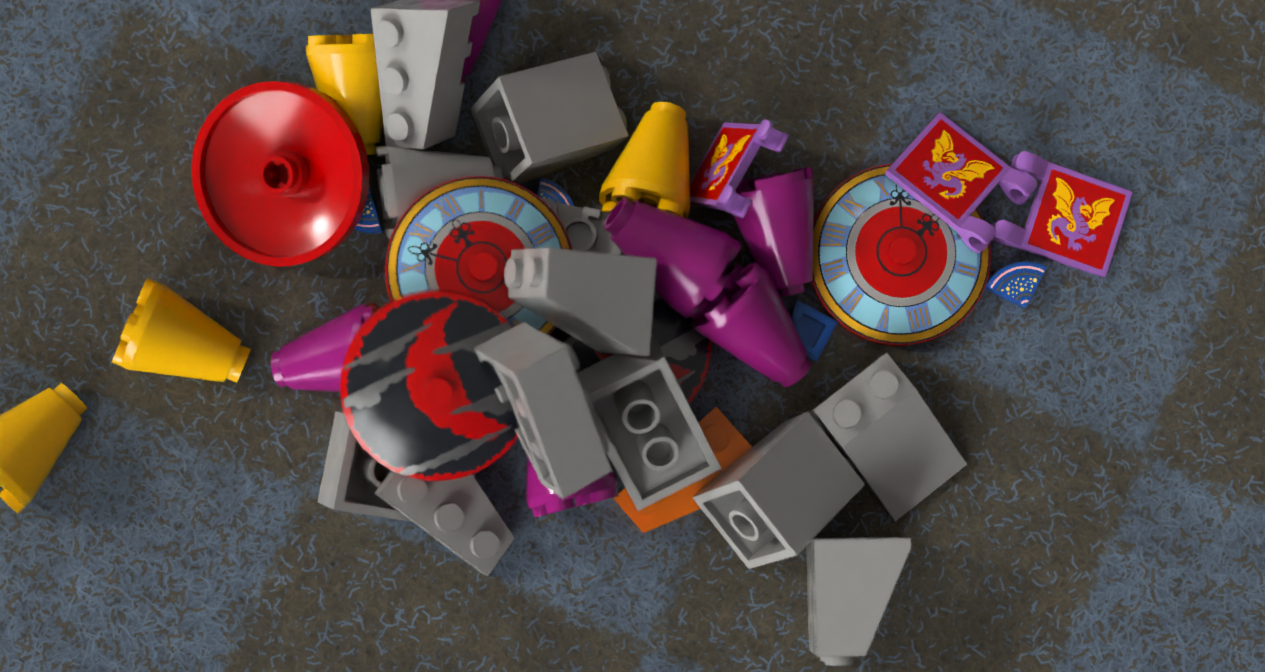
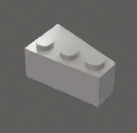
M398 0L370 8L386 146L425 149L455 137L465 83L461 82L464 59L469 57L473 42L468 41L472 16L478 15L480 0Z
M522 322L474 348L481 362L486 360L493 364L503 384L495 388V391L501 403L510 399L520 425L515 431L544 486L564 499L612 471L606 453L609 452V444L602 431L595 426L591 412L595 409L594 403L587 390L579 383L575 372L579 369V362L568 344H562Z

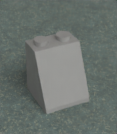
M596 52L499 76L470 108L488 157H490L493 166L500 165L503 179L518 185L524 184L611 151L629 136L626 130V117L623 111L617 107L610 89L609 73L601 65Z
M550 247L511 250V258L507 261L504 271L505 284L509 287V299L599 353L649 356L656 258Z
M806 412L781 423L699 490L692 498L747 568L751 569L797 556L865 484L856 474L850 460L843 456L828 438L822 424L815 420L809 412Z
M813 538L806 546L809 650L815 656L820 657V661H825V665H853V656H866L911 549V538Z

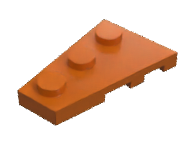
M717 407L698 423L722 468L721 470L639 511L626 488L619 492L617 497L613 498L643 533L701 509L692 497L752 448L748 441Z

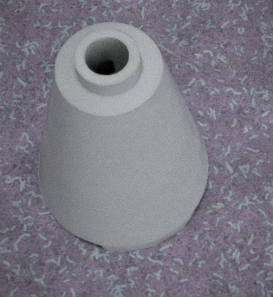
M394 146L376 147V157L385 156V164L381 165L382 168H377L383 220L393 219L394 224L393 229L386 230L388 239L391 238L398 221L405 211L420 196L444 182L469 176H487L503 179L500 165L493 166L490 157Z

